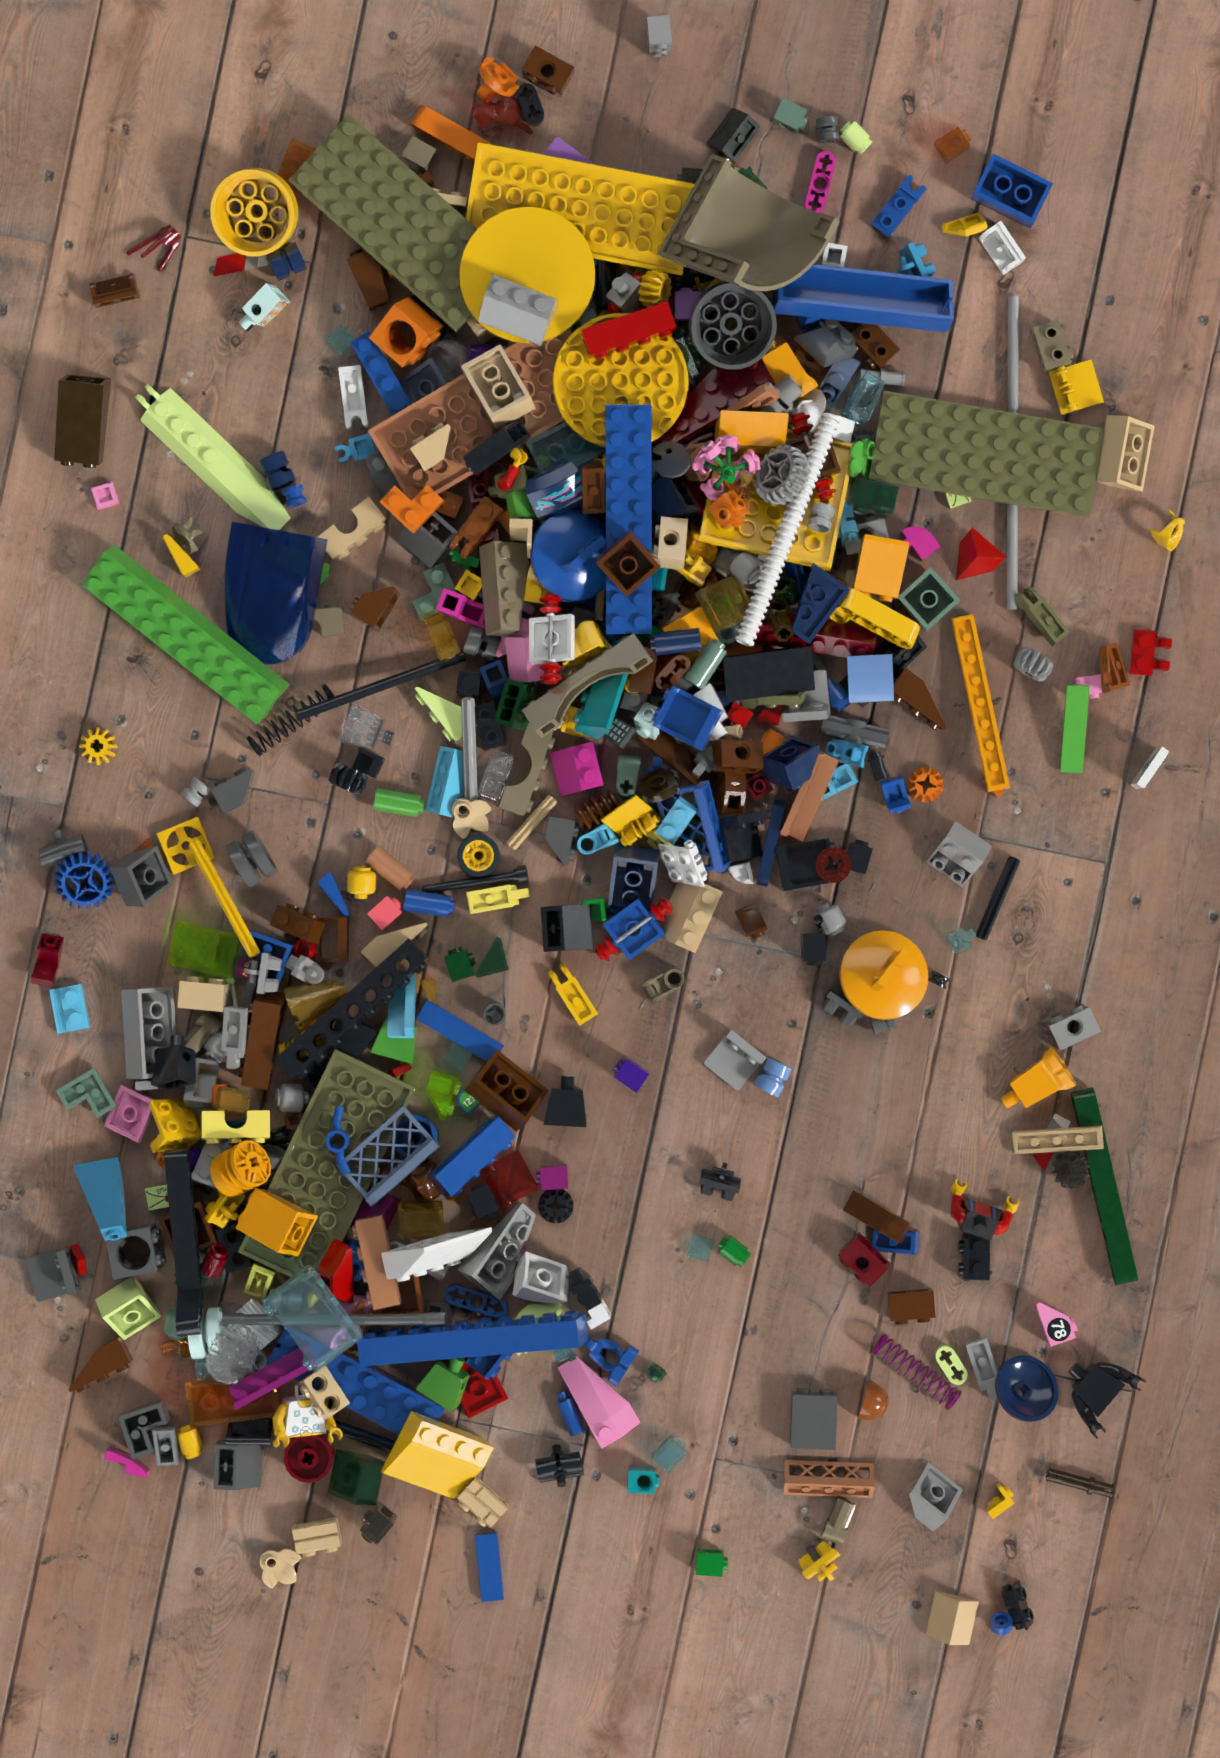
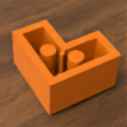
M428 485L412 501L394 486L381 499L380 503L414 534L444 503V500Z

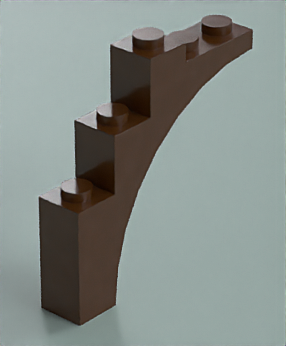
M424 171L416 173L429 186L434 184L429 171L426 173ZM362 249L352 252L350 258L346 260L370 311L390 303L391 301L384 282L383 266L366 251L362 252Z

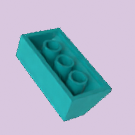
M628 674L613 675L601 679L588 686L587 690L582 692L580 702H582L581 708L576 711L573 722L576 723L574 731L599 740L610 730Z

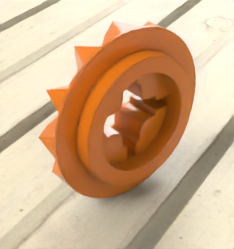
M931 767L918 768L912 772L908 779V790L917 801H934L943 791V778L937 770ZM929 775V783L934 785L935 788H927L925 794H923V786L916 782L925 781V778Z

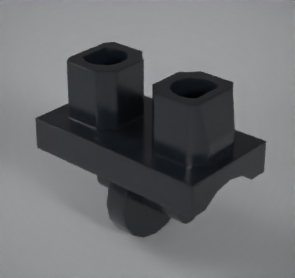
M723 1162L721 1168L713 1166L712 1171L702 1168L699 1183L701 1184V1194L710 1196L714 1188L722 1189V1199L732 1201L735 1194L739 1193L741 1178L734 1177V1171L726 1170L727 1163Z

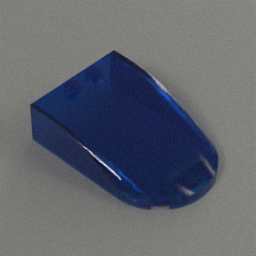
M232 522L225 562V613L228 635L266 665L284 663L298 652L300 653L311 635L328 539Z

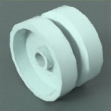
M220 1307L208 1308L205 1317L202 1313L201 1335L188 1336L192 1359L205 1358L207 1350H209L212 1357L225 1356L226 1330L222 1325L223 1313Z

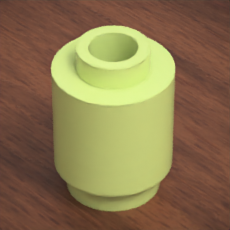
M856 121L853 123L847 122L840 130L842 133L840 138L854 152L857 151L860 155L872 144V141L869 139L870 135Z

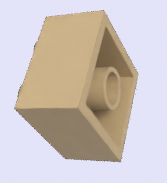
M187 976L186 980L180 981L177 1008L224 1012V1006H230L232 984L226 983V979L209 978V981H204V977Z

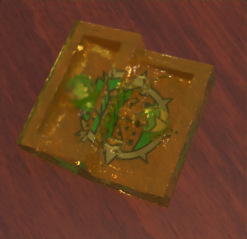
M734 575L695 593L714 633L743 622V616L747 615L745 611L749 609L748 603H751L741 582Z

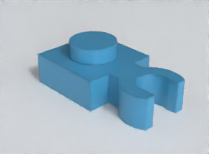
M369 433L348 439L350 443L348 447L345 445L335 447L336 452L340 450L345 451V456L338 459L340 463L347 462L351 456H354L355 462L376 453L372 437Z

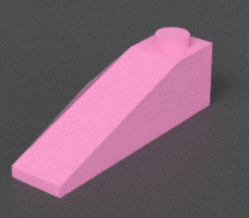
M578 1356L557 1367L601 1448L618 1440L640 1423L630 1403L601 1379Z

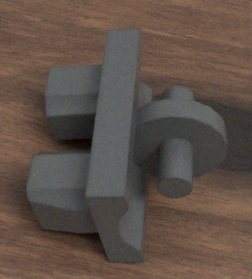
M841 989L839 993L846 997L843 990ZM828 991L825 995L827 999L822 1009L833 1015L840 1005L846 1011L839 1020L850 1027L857 1018L861 1019L863 1013L849 1004L847 998L843 1000L831 991Z

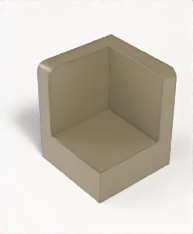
M412 136L402 155L404 158L417 164L418 168L426 173L436 157L437 151L434 147Z

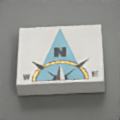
M1163 746L1155 748L1130 785L1135 789L1145 788L1169 751Z

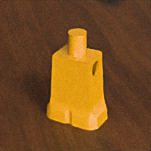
M774 340L769 351L761 358L776 384L788 373L793 377L794 381L803 390V393L797 399L819 386L814 378L805 372L787 342L777 345Z
M1050 1046L1044 1051L1043 1056L1037 1062L1010 1081L1013 1090L1000 1098L1007 1109L1019 1101L1027 1108L1056 1091L1068 1090L1076 1086V1082L1064 1061L1055 1049Z

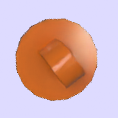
M486 57L479 65V73L484 83L477 90L476 94L483 102L489 100L496 92L505 97H511L519 89V85H516L518 79L513 71L503 62L499 65L493 62L495 59L493 57Z

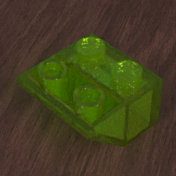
M434 1067L430 1074L426 1093L440 1119L445 1121L448 1116L451 1117L453 1115L456 1102L452 1100L454 1094H459L462 1081L459 1080V1074Z

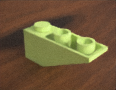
M416 687L415 690L418 693L414 696L422 706L428 705L431 709L428 714L436 724L439 721L445 728L442 732L449 741L454 739L456 743L462 739L461 707Z

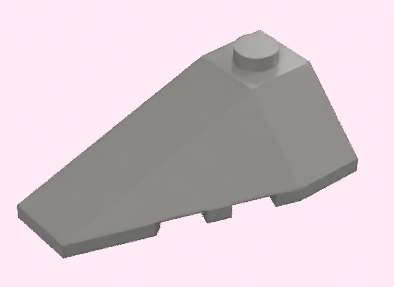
M519 1202L492 1229V1233L469 1257L465 1258L458 1271L473 1284L500 1300L514 1279L515 1274H513L516 1262H520L522 1256L520 1251L523 1243L529 1237L536 1214L522 1202Z

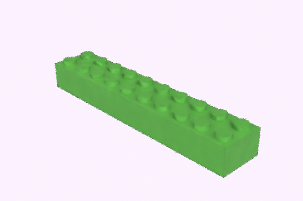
M116 545L102 553L82 583V586L256 724L267 717L290 685Z

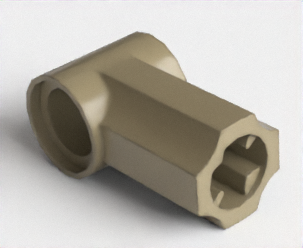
M206 1010L196 1021L195 1027L184 1038L183 1046L194 1049L196 1055L204 1047L208 1039L223 1027V1021L211 1011Z
M838 1497L830 1518L826 1520L820 1537L842 1546L847 1536L848 1524L856 1504Z

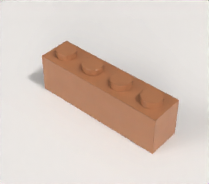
M380 1214L357 1219L355 1221L356 1225H353L352 1229L354 1238H358L360 1247L357 1248L359 1261L363 1260L365 1267L361 1271L363 1282L368 1283L369 1292H366L368 1305H372L373 1310L400 1305L401 1297L396 1279L386 1278L381 1255L382 1252L391 1250L384 1216Z

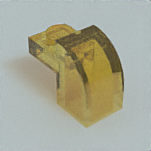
M438 612L423 618L440 661L450 659L461 652L445 614Z

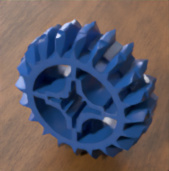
M90 850L87 852V855H83V852H78L77 857L71 854L69 855L70 860L68 858L62 859L63 864L57 865L58 872L54 874V878L57 879L54 881V886L58 887L57 894L63 895V902L70 900V907L77 903L79 910L82 908V905H86L88 910L91 909L92 903L98 907L100 905L99 900L105 903L107 901L106 896H111V888L115 887V882L112 881L114 877L109 868L111 865H106L107 859L99 860V853L92 857ZM86 866L84 869H77L76 867ZM94 870L99 872L103 879V883L99 882L98 879L94 877ZM89 874L88 881L86 880V882H83L81 885V879L83 880V878H86ZM66 876L71 878V881L76 884L75 891L67 883ZM85 891H92V893L83 894Z

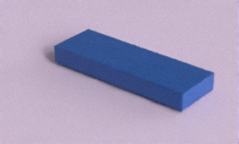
M498 1533L475 1534L481 1602L504 1600Z

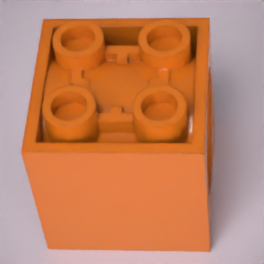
M409 296L391 307L369 339L403 368L408 364L413 365L417 360L420 361L427 354V346L430 343H435L440 337L441 333L439 331L443 325ZM401 321L407 322L414 329L416 334L415 346L407 343L401 336Z

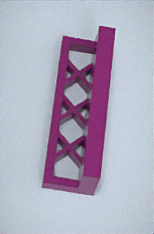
M308 1343L228 1386L227 1388L235 1401L233 1403L235 1409L241 1408L316 1367L318 1362Z

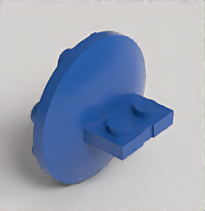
M569 510L549 517L540 525L532 540L530 559L534 575L546 591L556 593L563 600L577 601L591 598L606 587V574L596 564V558L606 550V525L593 514H583L581 510Z

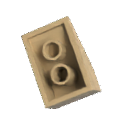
M501 344L461 366L496 430L536 409L529 392Z

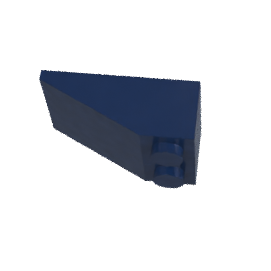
M622 844L615 845L606 915L614 916L638 897L647 909L651 911L650 903H653L660 850L629 845L624 846Z

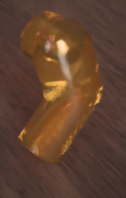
M170 1340L159 1345L163 1355L176 1351L183 1358L191 1356L189 1344L185 1340Z

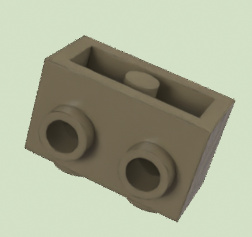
M1059 319L1033 327L1030 330L1043 373L1056 370L1062 366H1069L1072 363L1073 352L1071 347L1066 345L1064 339L1067 337L1066 329L1063 324L1060 325Z

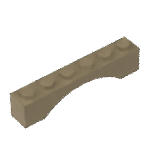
M634 633L625 636L617 645L603 651L597 659L587 662L581 670L567 676L558 686L548 689L545 695L531 701L522 711L536 733L543 738L561 725L570 704L588 686L609 676L636 674L652 663L653 660Z

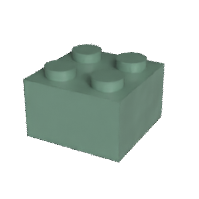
M931 567L895 599L912 619L919 624L924 632L928 631L961 601Z

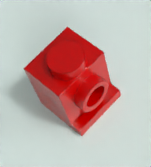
M734 702L727 713L728 717L723 722L728 726L741 725L743 731L753 712Z

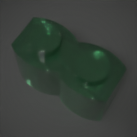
M858 477L852 478L847 505L853 506V511L865 513L866 509L874 511L873 515L887 517V514L894 513L899 487Z

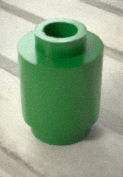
M732 1235L729 1238L724 1236L717 1245L720 1249L718 1254L734 1266L738 1265L740 1268L751 1255L748 1248Z

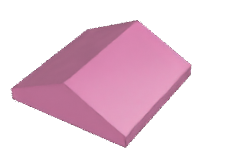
M529 635L505 636L509 679L517 682L540 681L539 676L543 675L544 671L539 667L544 663L531 664L529 662Z
M120 1085L115 1098L117 1107L109 1112L104 1126L140 1143L152 1116L149 1103L154 1099L134 1089Z

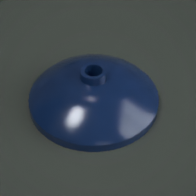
M1021 1355L1009 1359L999 1368L995 1379V1391L999 1403L1009 1415L1023 1422H1037L1047 1417L1054 1410L1058 1400V1385L1055 1376L1046 1364L1037 1358ZM1018 1390L1022 1391V1396L1018 1393Z

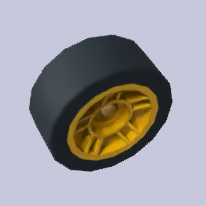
M476 834L466 838L461 843L457 858L464 872L471 876L482 877L489 875L496 869L500 860L498 845L493 839L485 835ZM477 851L483 853L481 860H477L474 857Z

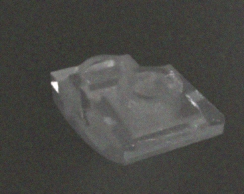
M493 749L478 789L479 795L499 801L506 785L507 776L514 762L513 755Z

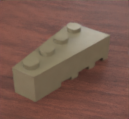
M493 541L479 547L486 635L506 636L520 631L529 558H527L526 543Z

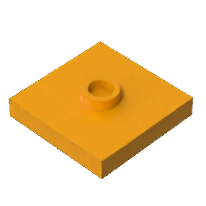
M697 607L661 628L662 632L699 628L702 649L708 640L712 642L714 639L718 640L702 607ZM701 650L686 652L689 656L690 664L695 661ZM683 659L677 660L679 664L684 665Z

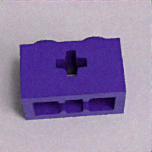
M628 1057L625 1060L620 1059L613 1069L616 1072L614 1078L636 1093L649 1076V1071Z

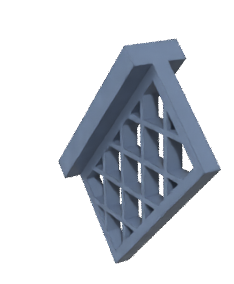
M403 1106L345 1158L346 1162L359 1160V1174L348 1173L345 1176L372 1207L440 1147V1144L432 1138L410 1111ZM403 1112L410 1119L409 1129L396 1128L397 1118ZM393 1122V1128L388 1127ZM412 1123H413L418 1129H412ZM383 1130H393L392 1144L380 1143V1133ZM396 1130L409 1131L408 1145L395 1144ZM412 1131L421 1132L427 1140L421 1145H411ZM375 1137H377L376 1143L371 1142ZM366 1145H376L375 1159L363 1158V1148ZM379 1145L392 1146L391 1160L379 1159ZM395 1146L408 1147L407 1157L404 1160H394ZM411 1147L417 1148L411 1153ZM360 1152L359 1158L354 1157L357 1153ZM362 1161H375L374 1174H362ZM378 1161L391 1162L389 1174L378 1175ZM394 1162L400 1163L394 1168ZM353 1176H358V1182ZM361 1177H374V1187L368 1192L361 1186ZM377 1177L383 1178L380 1182L377 1183Z

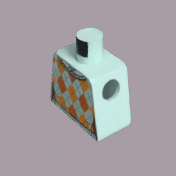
M266 283L242 308L246 315L239 323L246 331H249L256 324L265 326L290 301L276 285Z

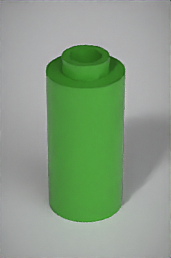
M377 788L373 810L418 817L419 813L423 814L425 801L421 800V795Z

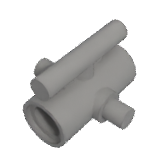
M788 373L776 384L777 386H773L770 382L765 383L770 387L778 389L780 398L760 412L788 413L790 417L795 415L797 410L793 407L792 402L803 393V390L794 381L793 377Z

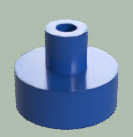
M996 1612L991 1616L990 1628L994 1633L1003 1636L1011 1632L1013 1619L1008 1613Z

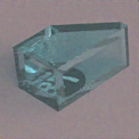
M865 372L847 397L839 416L854 421V425L857 427L869 421L886 382L869 372Z

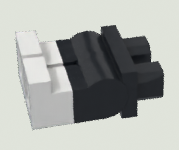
M581 1267L570 1272L568 1275L572 1283L570 1291L573 1295L577 1294V1300L586 1307L590 1314L587 1318L589 1327L593 1329L609 1320L611 1312L593 1284L594 1280L591 1275L586 1277Z

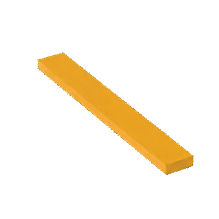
M974 614L951 618L986 789L987 792L1008 789L1010 784Z

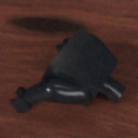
M1076 1362L1068 1371L1076 1379L1072 1385L1074 1390L1071 1394L1075 1408L1096 1439H1098L1096 1435L1097 1430L1102 1429L1104 1433L1106 1430L1098 1423L1095 1415L1099 1417L1125 1386L1123 1382L1130 1384L1132 1388L1141 1391L1137 1387L1138 1382L1143 1381L1146 1383L1144 1378L1133 1374L1127 1369L1106 1362L1091 1363L1086 1370Z

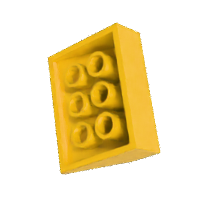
M411 1411L381 1472L455 1499L484 1468L493 1447L482 1437Z

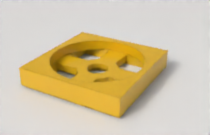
M199 817L156 833L173 875L198 865L191 850H184L182 848V844L185 841L191 843L198 839L201 844L205 843V851L210 860L216 858ZM184 827H193L201 835L190 838L187 836ZM176 831L179 839L178 844L168 848L167 840L170 834ZM179 853L185 854L189 864H178L173 860L172 856Z

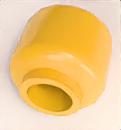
M353 866V870L347 873V891L354 894L356 899H367L369 894L375 892L376 873L371 870V867Z

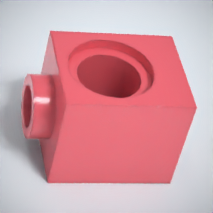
M386 896L367 914L381 930H384L403 913L400 909L403 905L395 896L393 898Z

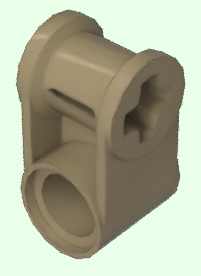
M671 968L660 975L644 981L641 985L646 988L651 997L650 1002L654 1003L682 986L685 976L682 970ZM670 973H678L681 981L678 984H671L668 980Z

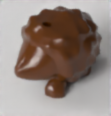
M430 1159L423 1161L408 1177H405L400 1182L408 1187L415 1199L420 1202L432 1201L441 1194V1191L428 1177L438 1167L437 1163Z

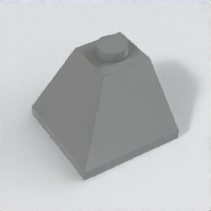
M929 1462L925 1465L909 1495L915 1518L930 1530L935 1531L947 1521L963 1489Z

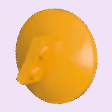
M885 930L873 931L859 937L848 947L841 961L840 983L846 998L853 1007L871 1018L890 1020L904 1016L920 1003L926 992L928 969L924 956L911 940L896 932Z

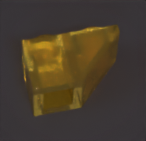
M224 1086L217 1088L215 1111H225V1114L238 1116L249 1109L250 1097H248V1091Z

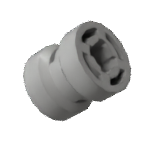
M825 503L813 504L811 511L813 517L810 518L808 527L816 532H830L832 526L830 519L834 516L835 508Z
M194 776L190 781L189 787L184 788L180 794L194 806L198 807L202 802L201 799L208 795L211 789Z

